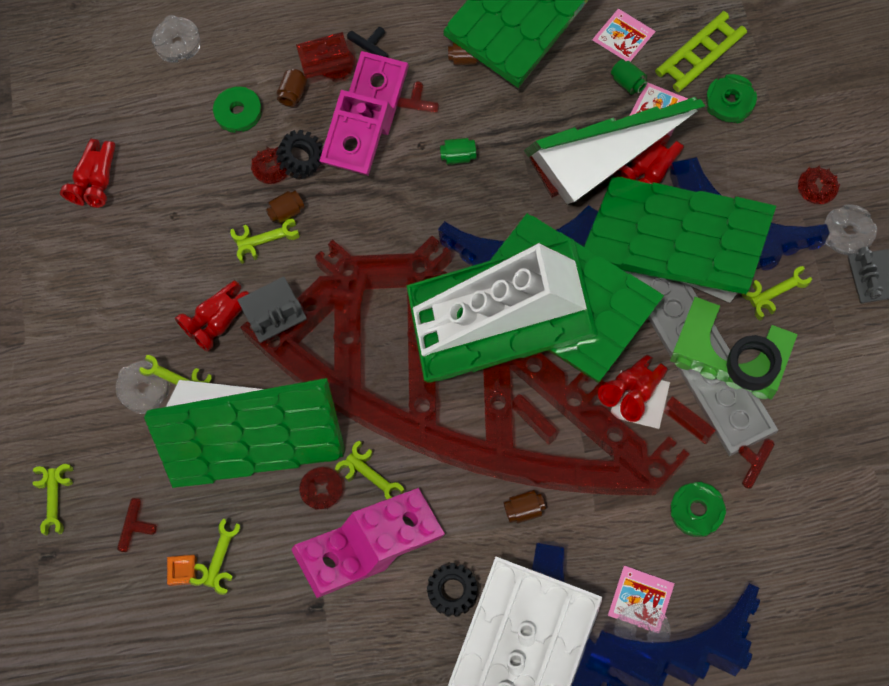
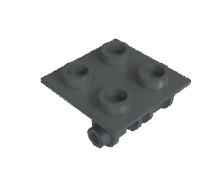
M862 247L858 250V254L848 255L860 303L889 299V249L871 251L869 247Z
M284 276L237 299L260 343L307 320L299 301L294 296Z

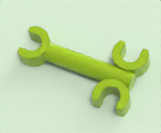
M288 219L281 228L252 237L247 225L243 226L245 232L242 236H237L235 230L231 229L232 239L238 246L237 257L240 263H244L243 256L246 253H251L253 259H257L254 246L283 237L289 240L298 239L300 237L298 230L288 231L289 228L296 226L295 220Z
M804 266L796 268L791 278L762 293L760 282L755 280L752 284L755 292L748 291L747 294H741L755 308L754 313L758 320H763L765 316L761 311L762 308L768 309L771 314L775 313L776 306L769 300L796 286L799 288L809 286L812 281L811 277L802 280L798 276L804 272Z
M146 355L145 360L152 364V368L147 370L140 367L139 373L143 376L154 374L177 385L179 380L190 381L159 366L156 358L151 355ZM196 368L193 370L191 374V381L210 383V374H208L206 380L199 381L196 377L199 369Z
M360 441L353 445L352 453L346 460L338 462L335 467L337 473H340L343 468L350 469V472L345 477L348 482L355 478L357 470L384 492L386 500L392 498L390 493L393 490H398L402 494L405 492L401 484L396 482L389 483L364 463L372 458L373 452L369 449L363 455L358 454L359 449L363 446Z
M62 464L57 469L51 468L48 471L41 466L33 468L35 474H43L42 480L34 481L33 485L39 489L47 487V519L40 526V531L45 536L48 535V529L53 524L56 526V533L62 534L64 530L63 524L58 520V482L63 486L73 484L70 478L63 479L65 472L73 471V467L68 464Z
M222 519L219 523L218 532L220 533V538L209 569L207 570V567L203 564H195L194 569L201 571L203 576L201 579L190 578L189 583L194 586L203 584L214 588L215 592L220 595H226L228 590L220 587L219 581L221 579L231 581L233 576L226 572L219 574L230 540L238 534L240 524L236 523L234 530L227 532L224 528L226 519Z

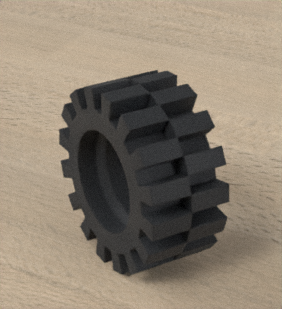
M293 130L282 139L276 151V155H278L276 161L277 163L281 162L279 166L281 170L287 169L285 174L288 176L292 172L294 173L293 178L297 179L300 174L301 179H305L307 175L309 177L312 176L320 166V157L323 151L321 148L323 145L321 142L316 143L318 140L316 136L310 137L311 132L307 131L306 135H304L303 130H299L297 134ZM293 148L303 149L308 154L309 159L307 161H300L292 155L291 150Z
M450 563L449 566L441 565V568L439 570L436 568L433 571L432 577L430 576L428 579V598L433 608L440 614L443 613L448 617L450 615L458 617L461 613L466 614L468 609L474 606L478 596L477 582L469 569H465L463 565L457 566L455 563ZM449 580L459 581L463 586L462 596L457 600L446 599L442 595V586L445 582Z

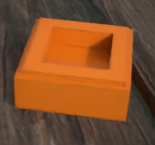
M195 555L167 557V584L169 586L190 584V578L197 579V570L194 569L195 564H197V557Z

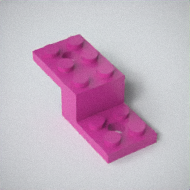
M361 51L349 92L345 90L340 91L320 157L321 163L369 176L381 134H389L408 71V63ZM376 76L384 77V83L380 87L372 86V80ZM351 138L356 139L358 142L357 147L352 151H347L345 149L346 141Z
M417 488L357 510L349 516L340 528L295 544L291 550L315 596L319 598L385 571L397 556L437 541L445 533L421 491ZM403 517L410 518L414 524L413 527L406 525ZM323 557L331 558L335 563V567L331 568L325 565Z

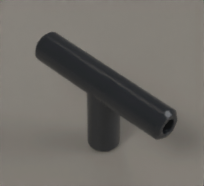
M378 27L367 40L354 31L348 32L347 39L362 49L375 55L389 57L387 52L375 45L385 34V30L382 27Z

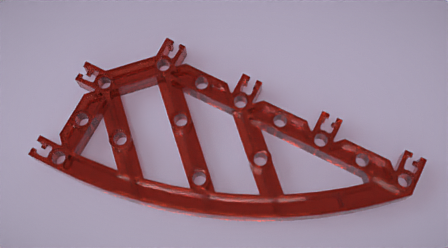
M431 236L414 253L351 256L332 240L328 243L330 251L328 255L331 258L336 256L339 260L335 265H332L324 259L325 253L320 251L315 256L318 268L327 276H320L297 298L307 320L261 343L258 341L255 333L251 331V325L248 321L240 327L244 336L297 383L327 378L334 407L346 417L408 449L474 473L519 484L578 493L656 495L687 462L690 455L683 449L676 456L677 460L672 465H668L665 460L661 459L666 450L669 452L676 445V442L668 436L654 453L648 457L645 441L603 405H593L599 399L597 392L604 383L602 379L589 394H585L580 389L585 382L588 383L591 380L590 377L582 372L566 386L565 373L541 352L483 369L486 441L437 425L436 382L429 383L424 381L417 340H415L416 334L408 292L409 413L361 389V289L404 288L409 284L447 274L443 270L452 262L451 251L447 247H444L442 249L443 253L433 261L428 259L433 252L436 253L439 250V241L434 236ZM419 267H423L426 269L422 273L414 272V270ZM347 270L353 271L349 276L342 275ZM310 305L317 306L313 311H306V308ZM333 310L334 371L298 345ZM347 337L354 339L350 344L342 343L343 339ZM272 341H280L276 347H269ZM534 364L538 365L541 369L538 372H531L527 368ZM510 369L612 457V461L552 456L513 448ZM575 398L581 404L572 407L568 405L567 400ZM496 401H501L505 404L504 408L499 410L492 408L491 405ZM421 404H426L430 407L423 413L416 411V408ZM616 433L621 437V440L612 442L607 438V435ZM657 468L662 472L663 476L654 478L649 474L648 470Z

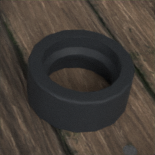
M758 335L745 336L735 343L728 355L726 363L728 375L735 384L743 389L752 391L762 390L771 385L779 374L782 357L775 343L766 337ZM747 349H755L764 353L770 360V369L767 374L762 377H753L744 373L738 365V358L741 352Z

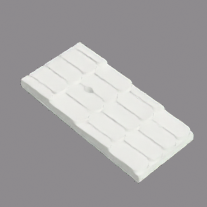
M495 557L448 686H572L599 612L602 597Z

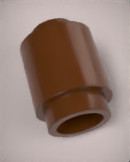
M454 42L453 46H448L449 61L453 60V65H476V62H480Z
M297 69L284 72L277 90V100L281 104L294 107L300 101L307 83V78L303 72Z
M294 190L291 193L287 191L267 202L269 207L265 210L272 222L277 221L281 224L300 214V210L305 208L297 191Z
M534 490L509 497V501L503 502L509 523L516 522L519 524L542 517L541 511L546 509L542 495H536Z

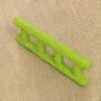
M722 11L655 70V73L659 77H663L666 73L672 76L677 81L673 88L679 93L747 33V30L744 26L734 30L725 22L729 19L728 13ZM716 29L727 36L719 45L708 37ZM700 43L711 51L702 60L692 52ZM683 58L694 66L686 74L675 67Z

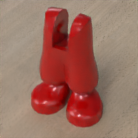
M666 134L634 157L630 162V167L624 165L615 171L613 175L615 178L623 177L637 180L640 176L644 175V178H640L638 181L649 184L653 182L660 183L683 150L684 145L676 141L667 149L665 145L669 141L670 136Z
M91 138L73 172L74 184H65L61 187L60 195L64 199L81 206L86 202L93 208L103 207L106 204L107 196L103 191L109 184L110 166L115 151V143L105 141L100 150L98 139Z
M234 280L212 297L199 304L195 309V316L189 317L186 314H179L175 317V321L191 339H194L200 348L209 352L213 348V339L216 336H221L235 317L242 311L237 299L249 294V292L243 291L238 294L241 285Z
M645 355L632 367L617 375L616 380L604 382L598 389V398L605 406L614 407L621 401L625 392H628L621 402L620 412L626 420L637 422L645 413L644 403H647L652 397L656 387L666 375L667 367L660 363L652 372L648 367L653 357Z

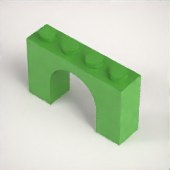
M694 297L670 361L681 369H692L700 372L707 379H718L726 382L731 388L743 389L730 378L726 366L727 361L716 354L710 342V332L720 305ZM771 325L766 338L775 343L780 350L782 357L781 370L773 383L762 390L747 391L752 392L755 397L760 399H773L780 385L798 334ZM760 351V354L754 360L738 365L747 375L762 377L770 369V360Z

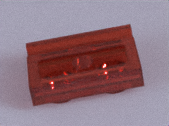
M343 32L296 44L306 79L352 67Z

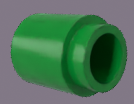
M621 59L611 70L613 80L631 95L636 92L638 94L641 93L647 85V75L630 61Z
M468 138L444 140V145H440L441 160H446L447 165L470 163V160H476L475 140H468Z

